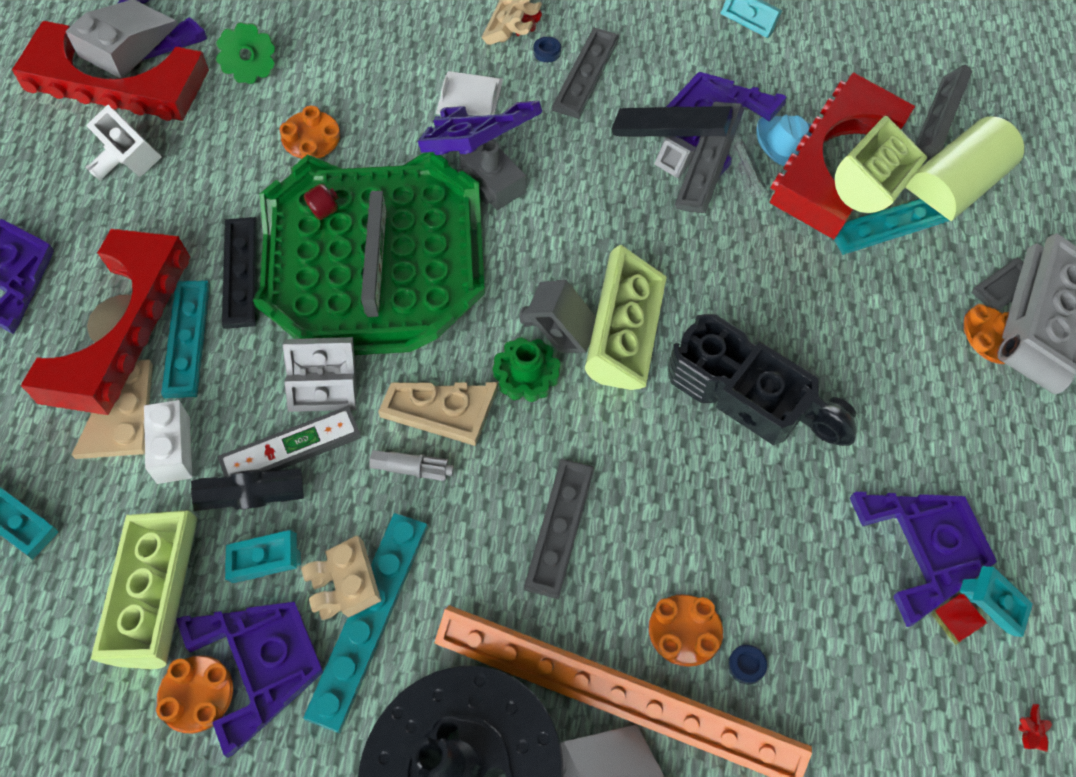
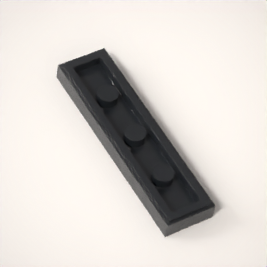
M732 106L620 108L611 130L613 135L619 137L726 136L734 113Z
M256 217L225 219L222 298L223 329L256 326L257 307L253 301L257 293L258 221Z

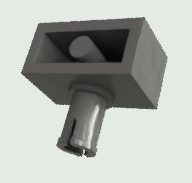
M495 139L480 145L474 152L460 154L461 169H459V172L462 170L479 182L480 199L485 204L491 203L496 210H499L526 193V175L499 148V143H496Z
M567 280L540 282L530 305L522 307L519 313L520 322L524 324V327L537 326L558 351L563 353L587 352L596 316Z

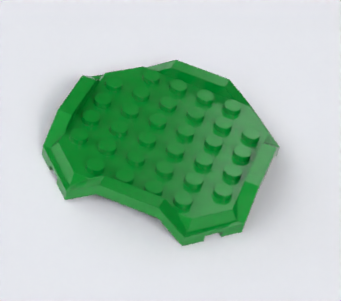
M424 152L403 166L344 169L311 155H306L291 168L292 174L281 183L275 180L259 193L263 244L260 288L253 301L261 312L294 339L353 337L354 355L412 352L438 339L485 295L479 182L462 170L458 173L448 165V160L441 155H435L434 152ZM318 184H324L328 190L333 188L339 197L335 200L338 204L337 211L322 220L315 217L304 200V194ZM371 191H383L386 205L378 317H367L361 300Z

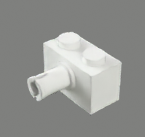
M109 105L86 125L105 144L103 146L105 150L86 166V169L99 181H102L119 162L125 164L140 177L162 158Z

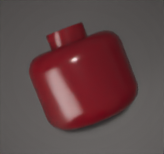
M318 184L304 194V200L319 220L328 217L338 209V204L335 201L339 198L333 188L328 190L324 184Z

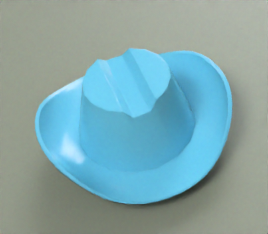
M798 115L774 116L770 122L762 117L757 122V140L763 151L774 162L785 166L792 153L799 154L796 148L805 134L811 136L809 128L812 124L806 122Z

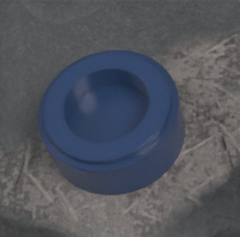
M541 37L533 45V54L541 62L549 63L556 61L561 56V43L553 37Z
M741 645L731 653L728 660V669L736 681L746 685L755 684L763 678L767 671V659L759 648L753 645Z

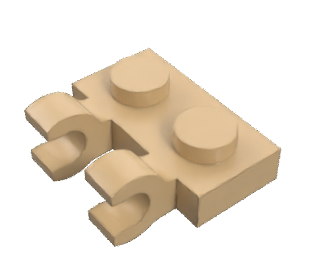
M499 0L482 39L486 44L492 45L497 42L507 41L513 32L520 35L528 34L533 23L532 21L523 23L521 19L524 13L536 15L542 3L529 2L530 0Z
M358 535L325 551L327 561L310 562L301 568L304 581L311 580L314 589L324 587L332 580L334 582L335 591L319 592L309 598L312 612L319 611L322 620L333 617L339 611L349 618L381 602L364 541Z

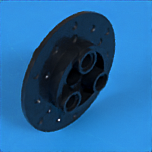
M457 666L431 673L419 679L402 691L387 706L378 718L366 741L360 761L358 777H498L502 774H506V777H563V754L559 735L549 712L529 688L510 675L495 669L480 666ZM459 729L458 738L448 741L449 735Z

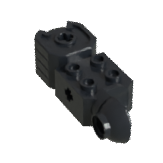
M697 315L695 323L684 333L681 345L679 343L673 344L667 368L671 384L700 403L718 402L716 405L717 409L770 444L776 445L786 441L800 421L809 426L818 438L827 443L850 446L855 442L857 427L854 418L856 417V411L850 403L838 397H832L828 401L823 400L819 397V378L761 341L757 345L749 342L745 332L718 315Z

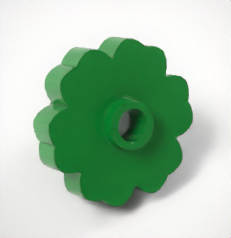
M239 22L234 30L226 28L216 42L217 47L221 50L216 56V61L221 65L222 72L225 74L233 73L234 79L238 83L253 84L257 76L267 77L270 70L274 67L275 61L271 55L275 51V45L271 41L270 35L267 32L259 33L258 27L254 23ZM246 48L250 50L251 57L247 59L241 56V49Z
M523 337L505 343L504 352L497 353L494 356L492 368L493 378L499 381L500 392L508 395L514 401L521 399L523 396L529 402H535L539 398L547 397L549 395V387L556 386L559 382L560 361L553 358V347L545 344L541 339H535L530 342Z

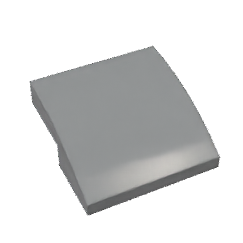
M353 337L285 339L283 351L287 376L284 383L288 412L334 411L349 406L350 410H356V373Z

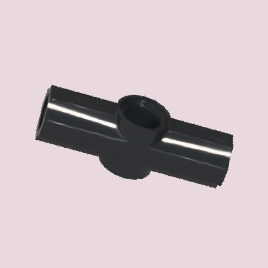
M301 468L263 472L262 469L230 473V476L191 480V497L194 511L227 507L251 509L266 506V503L304 499Z

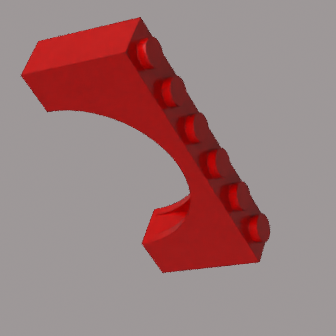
M44 20L12 68L20 86L29 93L42 92L50 94L57 99L67 97L76 99L83 104L96 103L105 107L109 105L114 110L121 108L130 110L137 115H155L165 121L172 119L184 120L209 71L202 51L175 46L163 62L139 75L121 79L93 77L73 66L75 49L66 33L70 26Z
M854 72L847 82L842 80L839 82L832 94L835 100L831 98L827 100L820 112L823 118L819 116L815 118L809 128L811 136L807 134L803 136L796 148L799 154H791L783 168L787 171L784 175L779 172L770 189L775 191L769 201L770 204L832 239L836 238L853 209L845 204L837 193L835 181L824 162L823 144L841 135H867L884 116H888L901 130L915 108V105Z
M110 229L97 254L111 273L132 280L130 303L115 327L89 347L61 357H37L20 386L37 404L103 415L110 414L115 402L120 397L121 390L129 375L133 372L144 346L147 345L157 321L161 318L171 294L174 293L184 269L189 264L191 256L179 236Z

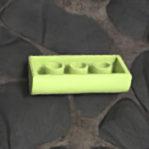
M884 116L839 164L835 174L837 193L843 202L854 210L865 213L881 211L896 200L926 161L927 156L888 116Z
M994 116L984 117L922 165L905 188L952 222L1020 163L1024 155L1022 136L1016 127L1007 120Z
M622 245L614 248L609 255L585 370L593 380L602 385L636 390L646 387L667 277Z
M186 510L126 515L91 655L92 660L125 668L159 669L166 666L197 525V517L193 513Z

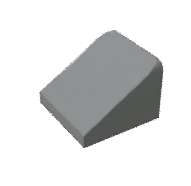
M666 137L654 164L676 178H680L691 163L696 147L679 137Z

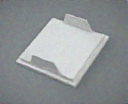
M448 71L441 89L436 114H440V110L444 107L465 106L468 116L494 115L503 79Z

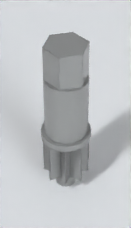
M372 450L370 456V468L441 481L446 480V475L453 476L454 466L449 465L448 459L430 457L424 454L419 456Z

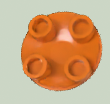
M312 105L305 107L302 112L291 116L279 128L281 142L285 150L300 159H303L306 155L322 158L331 153L340 140V128L335 119Z
M977 304L965 314L963 322L965 335L974 350L983 358L993 363L1005 364L998 359V350L1005 340L1002 336L1009 312L1001 313L994 308Z
M681 594L661 599L657 603L649 620V636L652 645L664 659L679 666L693 667L708 662L716 655L723 640V626L711 600L704 597L698 598L692 595Z
M199 655L174 660L169 665L167 673L158 689L157 716L170 728L181 733H198L213 726L212 722L225 715L232 701L233 680L229 670L219 660L210 656Z

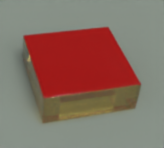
M959 594L931 614L955 645L987 624L986 620L964 594Z

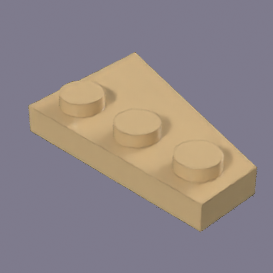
M137 360L133 372L129 375L121 390L120 397L115 402L109 415L91 413L73 450L72 456L75 459L145 454L144 405H149L153 368L150 360Z
M486 382V386H468L467 383H455L454 386H434L432 383H391L378 412L380 418L476 446L496 396L498 382Z

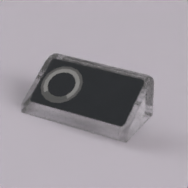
M735 135L729 156L732 158V163L747 198L754 199L768 196V190L751 151L741 137Z

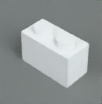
M180 400L144 405L145 469L157 484L191 479L190 417Z

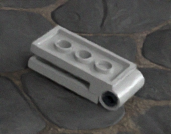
M1058 233L1048 237L1044 247L1036 243L1027 248L1002 336L1005 340L998 350V359L1052 394H1059L1067 389L1076 375V246Z

